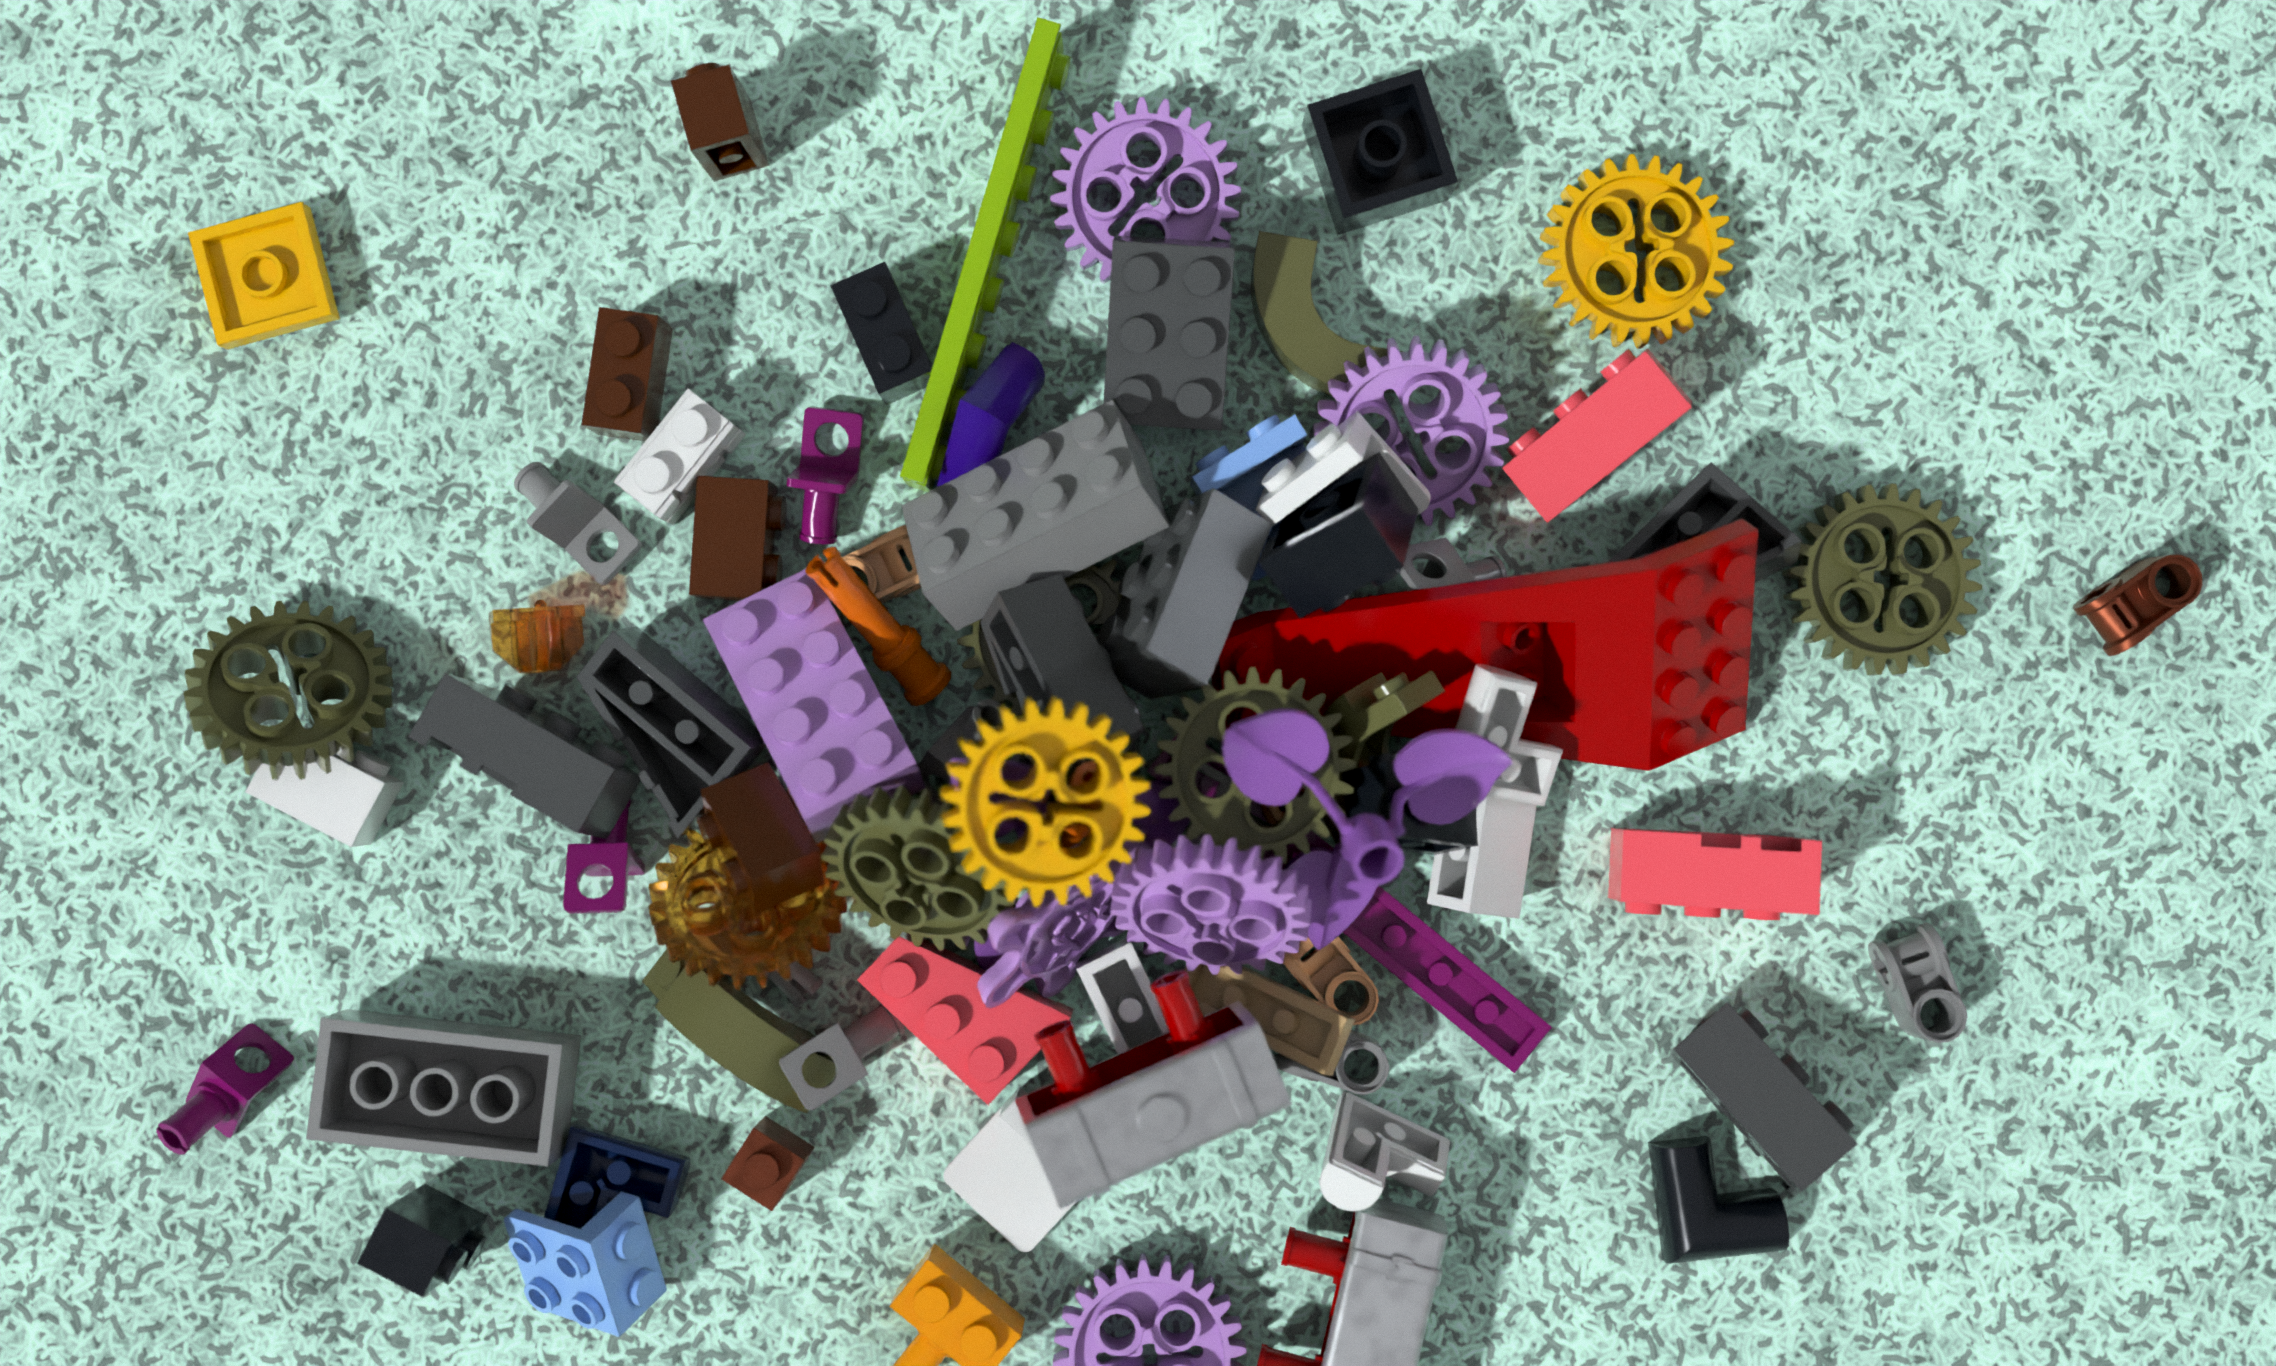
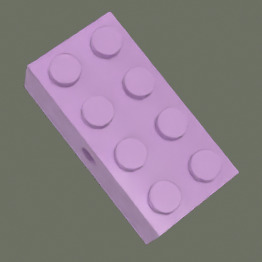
M806 569L702 620L816 843L824 840L841 807L844 804L851 806L857 794L860 793L870 799L875 788L881 787L893 799L899 785L904 786L910 795L926 787L910 749L828 596L813 578L806 574Z

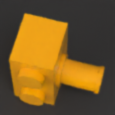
M934 1243L897 1288L891 1301L890 1307L919 1332L891 1366H939L945 1357L954 1359L961 1366H998L1022 1337L1025 1317Z

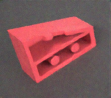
M1648 348L1637 357L1629 349L1626 350L1600 372L1607 380L1606 383L1590 396H1587L1580 388L1553 410L1554 414L1559 418L1556 424L1542 435L1535 427H1532L1506 449L1513 459L1503 466L1502 469L1547 523L1692 408L1691 399Z
M1611 828L1608 898L1625 902V912L1634 914L1661 915L1662 905L1684 906V915L1696 917H1721V909L1743 910V918L1757 920H1780V912L1819 915L1822 841L1775 835Z
M903 932L868 967L857 981L976 1095L989 1105L1041 1050L1035 1035L1049 1025L1069 1020L1072 1017L1073 1008L1058 1001L1055 1002L1049 998H1044L1042 995L1023 987V985L1003 1004L993 1008L986 1007L977 987L979 979L986 970L972 963L973 961L945 948L944 950H938L934 943L923 939L920 947H916L912 942L911 934Z

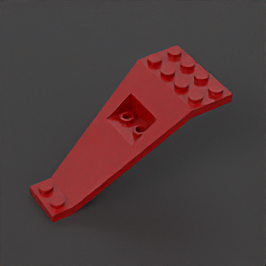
M1740 519L1640 559L1347 599L1334 610L1322 612L1321 609H1318L1299 619L1291 607L1257 612L1233 622L1211 676L1212 686L1217 692L1224 690V671L1228 670L1235 677L1238 685L1246 684V677L1250 667H1256L1260 684H1268L1273 672L1279 669L1282 672V688L1289 690L1298 679L1303 678L1305 679L1303 699L1309 701L1320 693L1326 695L1325 701L1318 711L1322 716L1335 699L1380 672L1383 673L1387 682L1404 672L1411 683L1433 670L1445 692L1401 717L1391 732V736L1414 739L1433 730L1455 729L1475 665L1483 664L1518 674L1538 683L1520 739L1563 749L1560 759L1651 771L1746 730L1758 529ZM1238 707L1231 710L1224 723L1225 731L1230 729L1234 723L1257 714L1246 707Z

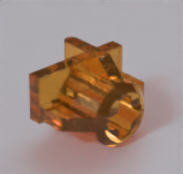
M538 600L529 608L492 610L488 614L492 651L520 674L560 671L584 645L582 618L585 617L584 604L547 607L544 600Z

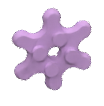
M1129 840L1122 845L1132 860H1134L1137 848H1142L1152 853L1154 849L1151 845L1142 841ZM1078 843V844H1076V845H1073L1071 848H1076L1077 846L1081 845L1082 843ZM1112 858L1107 865L1112 872L1113 878H1115L1116 872L1121 871L1122 862ZM1094 874L1089 878L1092 896L1086 897L1076 884L1069 886L1066 905H1060L1052 890H1045L1040 906L1034 907L1027 891L1019 899L1015 908L1005 909L994 917L988 926V934L995 950L998 953L1004 954L978 981L977 987L986 1007L993 1008L1003 1004L1022 985L1033 978L1038 992L1044 998L1058 994L1073 979L1076 973V964L1085 951L1101 938L1115 937L1126 931L1116 929L1117 916L1110 914L1114 881L1108 883L1097 874Z

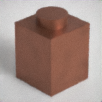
M765 1116L753 1127L721 1179L765 1208L773 1211L788 1191L815 1147Z

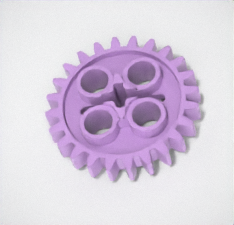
M1139 97L1136 105V114L1130 115L1127 114L1120 101L1114 102V120L1108 122L1097 111L1092 113L1096 129L1092 135L1078 127L1073 130L1074 136L1081 146L1078 151L1071 148H1061V157L1071 167L1070 170H1055L1052 172L1053 180L1065 186L1066 191L1051 195L1050 201L1053 206L1067 208L1068 212L1059 216L1054 223L1058 230L1074 229V233L1067 239L1064 246L1068 252L1081 247L1086 249L1080 261V267L1083 270L1093 266L1096 262L1102 264L1100 282L1105 284L1111 279L1114 236H1111L1108 231L1134 205L1136 198L1133 188L1137 185L1144 190L1150 188L1161 175L1166 165L1175 156H1180L1183 159V163L1158 186L1156 190L1158 205L1153 207L1147 202L1142 204L1118 235L1131 236L1138 226L1153 224L1160 228L1166 239L1230 242L1231 235L1220 226V223L1238 221L1239 212L1225 205V201L1239 197L1241 195V187L1225 184L1224 179L1237 172L1238 166L1236 162L1219 163L1218 158L1225 152L1228 143L1226 140H1221L1209 145L1206 139L1210 134L1212 123L1207 121L1194 130L1189 126L1192 114L1190 107L1184 109L1178 118L1175 119L1169 117V99H1163L1155 114L1148 112L1145 98ZM1143 140L1155 144L1161 153L1159 160L1147 168L1135 166L1127 157L1130 147L1136 142ZM1184 180L1194 181L1203 190L1204 198L1195 207L1182 208L1175 204L1171 198L1170 192L1174 185ZM1102 184L1112 185L1120 192L1121 201L1112 211H1096L1088 203V196L1092 189Z
M1413 336L1408 352H1400L1394 338L1388 339L1387 356L1381 358L1369 346L1364 348L1366 366L1360 368L1346 360L1344 368L1348 377L1347 383L1335 379H1329L1327 382L1329 392L1336 401L1318 400V414L1328 421L1313 424L1314 437L1328 425L1334 424L1337 427L1357 411L1362 416L1368 413L1383 415L1385 421L1375 431L1405 464L1411 466L1410 470L1430 492L1429 506L1421 513L1427 526L1432 525L1433 510L1441 508L1450 518L1455 517V508L1452 501L1459 497L1466 503L1474 505L1476 500L1471 486L1475 483L1484 487H1491L1493 484L1485 466L1498 467L1503 466L1504 463L1501 453L1492 447L1509 443L1506 429L1496 426L1508 419L1504 405L1493 404L1501 396L1496 383L1482 385L1488 376L1482 363L1466 371L1469 357L1464 349H1460L1450 359H1447V348L1444 340L1438 339L1433 345L1430 353L1423 351L1419 336ZM1433 385L1439 388L1436 398L1429 403L1416 404L1409 400L1412 392L1420 386ZM1392 389L1395 391L1412 429L1419 433L1423 450L1436 469L1435 475L1427 476L1408 436L1401 433L1397 415L1384 396L1386 390ZM1459 436L1465 439L1461 448L1455 452L1441 453L1436 450L1438 443L1445 437Z
M1204 834L1201 845H1193L1184 835H1178L1177 847L1172 848L1161 840H1155L1153 853L1137 848L1134 860L1130 864L1122 862L1121 871L1116 872L1114 878L1110 914L1117 916L1116 929L1128 930L1127 942H1144L1143 954L1145 955L1160 951L1165 953L1164 964L1169 965L1178 959L1186 961L1187 971L1191 972L1199 964L1208 966L1212 975L1218 974L1220 966H1229L1234 973L1239 975L1242 974L1243 964H1249L1253 968L1263 971L1265 970L1266 959L1282 964L1284 963L1285 952L1294 954L1299 952V942L1306 941L1308 937L1312 899H1308V884L1297 883L1299 872L1296 869L1281 870L1282 858L1280 856L1265 860L1260 859L1261 847L1258 845L1243 852L1237 850L1235 838H1230L1222 847L1215 846L1210 835Z
M1145 1253L1140 1254L1136 1271L1130 1272L1121 1258L1116 1259V1277L1111 1280L1104 1272L1096 1269L1093 1277L1097 1289L1095 1292L1078 1285L1075 1290V1297L1082 1308L1064 1305L1061 1316L1073 1328L1056 1329L1054 1342L1068 1349L1054 1354L1053 1366H1244L1232 1360V1358L1240 1357L1247 1353L1245 1340L1229 1338L1242 1329L1240 1317H1222L1231 1306L1229 1295L1225 1294L1214 1299L1210 1298L1215 1287V1281L1211 1275L1196 1285L1193 1283L1194 1264L1189 1262L1178 1275L1172 1273L1170 1255H1165L1158 1270L1150 1269ZM1173 1310H1183L1194 1319L1191 1327L1181 1333L1169 1332L1162 1326L1161 1320L1168 1312ZM1120 1314L1130 1318L1134 1328L1126 1336L1120 1338L1112 1337L1102 1328L1103 1321L1111 1315ZM1155 1344V1351L1157 1353L1156 1363L1145 1364V1359L1142 1355L1143 1345ZM1192 1346H1200L1203 1349L1199 1355H1192L1189 1352L1182 1351L1189 1350ZM1105 1352L1117 1357L1101 1362L1096 1356L1099 1353Z

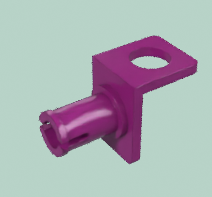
M813 406L808 407L804 412L800 465L787 476L788 487L804 489L802 527L799 533V539L804 542L834 544L837 541L836 528L839 495L847 493L859 476L864 416L859 412ZM833 422L841 425L846 430L849 443L843 453L829 455L819 449L816 443V433L821 425Z
M631 799L607 839L591 836L590 844H568L563 908L567 913H615L625 910L628 876L645 874V864L630 844L626 843L628 812ZM584 873L587 876H613V884L608 893L595 899L582 895L579 883Z
M253 1023L247 1024L201 1063L187 1095L186 1104L158 1125L159 1127L156 1128L158 1138L169 1150L179 1155L185 1154L190 1150V1147L213 1127L226 1137L231 1138L238 1131L252 1099L291 1066L294 1056ZM256 1047L264 1051L268 1056L269 1066L262 1072H245L235 1063L234 1055L241 1048Z

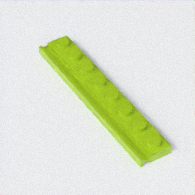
M1037 17L900 477L903 478L909 487L929 492L933 489L935 480H939L947 450L945 445L951 425L954 424L959 401L967 392L962 389L968 369L978 370L985 352L987 335L979 333L985 312L995 314L998 308L1004 285V279L996 277L1002 255L1011 258L1014 254L1021 224L1013 222L1019 200L1025 202L1030 200L1037 176V167L1030 166L1035 145L1045 146L1048 141L1054 112L1046 110L1052 89L1062 91L1070 66L1071 56L1063 54L1062 33L1059 32L1061 28L1060 23Z

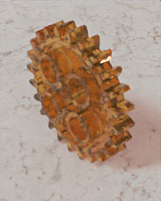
M690 830L687 833L689 846L687 849L671 844L668 847L671 863H657L655 866L658 882L649 884L648 888L652 904L648 905L651 923L654 925L658 945H666L671 963L684 959L686 973L689 977H693L704 968H707L710 986H715L724 974L732 975L734 989L740 990L746 976L755 975L756 981L762 989L767 987L768 973L775 970L784 980L789 981L791 980L790 964L796 961L803 967L811 969L813 967L811 948L828 953L831 950L829 933H841L842 931L841 914L847 912V897L836 896L834 893L839 881L826 878L825 872L830 863L822 859L824 885L757 914L745 893L736 896L731 890L722 868V861L726 859L720 848L711 851L702 835L694 830ZM823 841L816 843L821 855L827 845ZM703 904H714L706 908H698V906ZM753 931H763V932H764V933H762V934H760V935H757V936H747V935H746L747 933H750V932H753Z

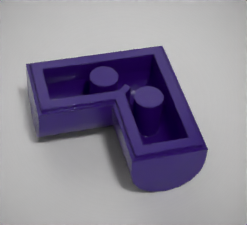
M1011 342L1010 345L1007 344L959 401L937 483L938 487L1002 455L1010 427L1045 384V372L1042 363L1035 354L1014 342Z

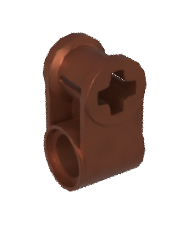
M2180 554L2144 558L2131 565L2114 579L2098 586L2074 604L2073 610L2079 616L2086 615L2105 641L2102 647L2107 656H2114L2143 641L2157 626L2192 603L2201 591L2203 585L2202 573L2194 561ZM2161 568L2168 574L2170 579V588L2164 597L2155 586V577Z

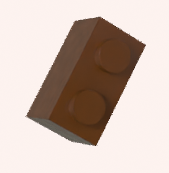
M717 63L696 65L685 72L686 77L671 81L690 151L714 182L769 166L751 100L730 64L720 66Z
M599 307L582 426L602 436L646 441L659 425L673 328L660 316Z
M697 476L689 595L700 599L741 601L782 581V556L774 554L775 531H784L787 507L785 496H778V487L771 481Z
M769 762L701 789L705 814L697 817V822L702 837L711 851L720 848L726 859L722 861V868L731 890L736 896L745 893L756 914L824 885L820 849Z

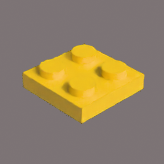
M303 202L188 232L218 346L228 350L340 319L311 207Z

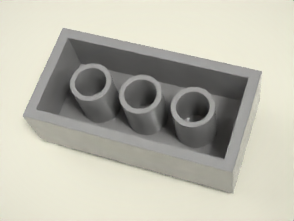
M1113 399L901 505L922 594L956 631L982 619L999 591L1061 574L1064 579L1170 527L1142 442Z
M351 1009L322 1017L306 1139L549 1166L562 1157L570 1131L581 1035Z

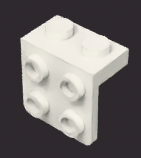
M1357 411L1337 427L1331 424L1321 430L1308 443L1306 450L1292 461L1286 458L1276 464L1261 481L1264 489L1255 510L1263 519L1275 525L1353 466L1379 452L1417 506V516L1428 508L1431 495L1428 489Z
M1019 1087L947 1165L943 1177L948 1186L1017 1250L1029 1252L1034 1249L1075 1203L1062 1209L1058 1207L1015 1102V1099L1027 1094Z

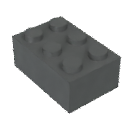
M1114 236L1104 403L1113 399L1130 425L1222 431L1235 256L1234 243Z
M1214 488L1192 498H1186L1180 503L1165 509L1170 527L1142 540L1144 545L1137 562H1134L1126 570L1120 581L1118 592L1122 594L1115 614L1111 615L1104 622L1096 639L1098 644L1102 645L1109 653L1112 669L1119 682L1151 700L1208 685L1273 525Z

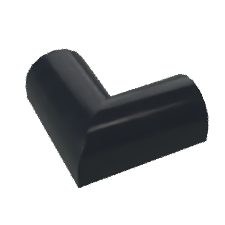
M1699 1136L1648 1142L1662 1260L1665 1263L1671 1264L1787 1250L1789 1246L1787 1215L1782 1199L1776 1190L1765 1188L1717 1194L1712 1145L1709 1137Z

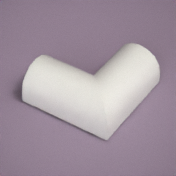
M1476 664L1455 729L1469 731L1489 739L1502 748L1512 761V764L1498 777L1487 797L1544 806L1563 749L1551 744L1520 739L1538 683L1503 669Z
M1343 1090L1335 1107L1319 1180L1321 1193L1329 1203L1337 1208L1347 1211H1361L1371 1207L1378 1200L1384 1190L1387 1176L1431 1197L1446 1176L1450 1140Z

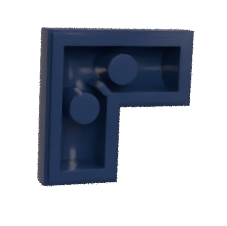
M574 1124L571 1126L544 1218L581 1229L621 1191L638 1196L643 1211L669 1218L681 1197L689 1171L690 1157Z

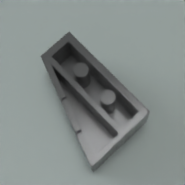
M1710 462L1607 563L1640 559L1743 519L1758 529L1756 583L1797 563L1802 540Z
M1057 574L999 591L980 623L1005 695L1016 692L1022 712L1025 697H1031L1039 713H1045L1051 696H1057L1062 701L1064 715L1067 716L1078 701L1083 702L1088 707L1087 724L1101 713L1111 720L1105 738L1121 730L1130 738L1128 744L1120 753V755L1125 754L1145 729L1140 721L1138 707L1134 700L1127 696L1112 669L1109 653L1102 645L1098 644L1085 620L1084 609L1076 595L1071 594L1062 575ZM1086 757L1073 761L1065 774L1066 783L1070 785V779L1077 767L1084 762L1094 759ZM1051 789L1046 803L1057 799Z
M637 626L612 631L577 675L578 681L617 742L622 741L640 770V773L637 775L647 790L652 789L671 820L668 822V825L677 839L699 828L697 817L705 814L701 789L745 772L766 746L755 725Z
M445 673L408 737L425 747L431 745L452 751L463 758L459 765L460 767L474 775H479L483 771L511 789V796L576 833L607 839L641 781L636 772L624 765L628 756L617 748L598 739L595 740L593 745L578 737L582 730L580 725L553 711H550L546 717L534 709L538 700L516 686L505 683L502 690H498Z
M1727 1002L1673 1048L1672 1056L1718 1111L1722 1114L1724 1113L1746 1137L1747 1140L1745 1142L1758 1157L1762 1155L1782 1177L1784 1182L1781 1185L1793 1198L1804 1191L1858 1144L1849 1134L1855 1129V1126L1835 1103L1828 1100L1822 1105L1806 1088L1812 1080L1796 1060L1787 1053L1779 1058L1763 1041L1769 1033L1748 1009L1744 1007L1737 1013Z

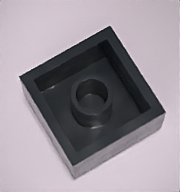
M1422 69L1307 105L1302 128L1337 235L1449 200L1458 184V179Z
M1379 452L1353 466L1273 525L1259 563L1299 619L1318 609H1321L1322 612H1329L1342 605L1353 591L1369 583L1373 586H1380L1399 574L1404 566L1418 508Z

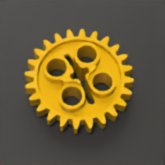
M1629 154L1623 161L1621 171L1619 172L1610 158L1605 159L1599 167L1600 179L1592 171L1585 169L1578 177L1581 190L1568 184L1560 194L1566 206L1554 204L1548 211L1546 216L1559 227H1546L1540 234V240L1554 246L1553 249L1543 252L1538 258L1539 264L1555 266V271L1543 281V286H1561L1563 293L1553 304L1554 308H1562L1572 304L1576 310L1571 316L1569 325L1573 327L1587 318L1592 322L1589 332L1590 339L1594 340L1606 328L1611 330L1612 347H1618L1623 343L1627 334L1631 333L1636 348L1641 349L1648 344L1650 332L1652 331L1658 342L1664 344L1672 338V325L1679 332L1685 334L1694 327L1691 314L1704 318L1713 310L1705 297L1716 299L1724 293L1726 288L1713 277L1725 276L1733 268L1731 263L1718 258L1719 254L1728 251L1734 245V240L1717 237V231L1730 220L1728 216L1711 217L1708 210L1719 199L1717 194L1703 199L1696 195L1703 178L1698 176L1686 185L1679 181L1682 174V164L1677 163L1667 174L1660 173V158L1654 155L1644 170H1640L1635 154ZM1628 201H1634L1637 205V217L1635 218L1634 225L1631 209L1627 205ZM1659 209L1669 213L1674 221V232L1667 233L1658 230L1652 223L1651 210ZM1603 213L1610 216L1617 228L1616 235L1609 237L1598 233L1591 221L1592 214ZM1633 239L1636 250L1646 251L1647 254L1638 264L1636 254L1625 251V247ZM1657 267H1667L1676 274L1679 282L1677 291H1666L1659 286L1655 278V269ZM1603 270L1615 274L1621 285L1620 294L1608 295L1602 292L1597 286L1596 272ZM1637 278L1643 303H1638L1634 299V288Z
M1051 696L1045 713H1039L1031 697H1025L1023 716L1017 718L1003 704L999 706V715L1002 723L1000 726L993 728L988 722L979 719L976 723L983 739L978 744L960 738L958 741L960 747L968 756L966 763L957 761L946 763L947 771L959 780V784L941 787L940 794L942 799L957 804V807L942 813L941 820L944 826L962 827L961 830L948 839L952 851H962L971 848L962 861L964 870L967 873H971L985 866L986 868L981 878L983 887L989 891L1002 879L1005 880L1004 894L1010 902H1013L1018 897L1023 887L1028 888V894L1034 907L1040 906L1045 890H1052L1060 905H1066L1068 887L1075 884L1086 897L1092 896L1089 878L1097 874L1103 880L1112 883L1114 878L1107 865L1112 858L1130 864L1132 858L1122 846L1124 840L1143 841L1145 837L1131 823L1132 818L1150 815L1151 811L1145 803L1134 799V795L1149 789L1150 783L1144 777L1130 776V773L1143 763L1142 757L1136 752L1120 755L1130 738L1122 730L1105 738L1111 720L1101 713L1087 724L1088 707L1083 702L1078 701L1067 716L1064 715L1062 701L1057 696ZM1020 752L1032 756L1033 765L1025 778L1019 781H1009L1001 777V767L1008 756ZM1086 757L1094 759L1096 770L1088 783L1082 786H1072L1066 783L1065 774L1073 761ZM1050 788L1058 800L1062 802L1074 803L1100 800L1102 805L1098 810H1084L1082 807L1049 803L1046 813L1040 814L1033 802L1027 800H1008L993 803L989 801V795L993 792H1002L1015 797L1039 800L1043 799L1045 789ZM1008 817L1024 819L1026 821V829L1019 840L1014 843L1003 844L994 839L995 829L1002 820ZM1078 821L1088 824L1089 832L1086 840L1081 845L1069 849L1059 845L1058 838L1060 832L1066 825Z

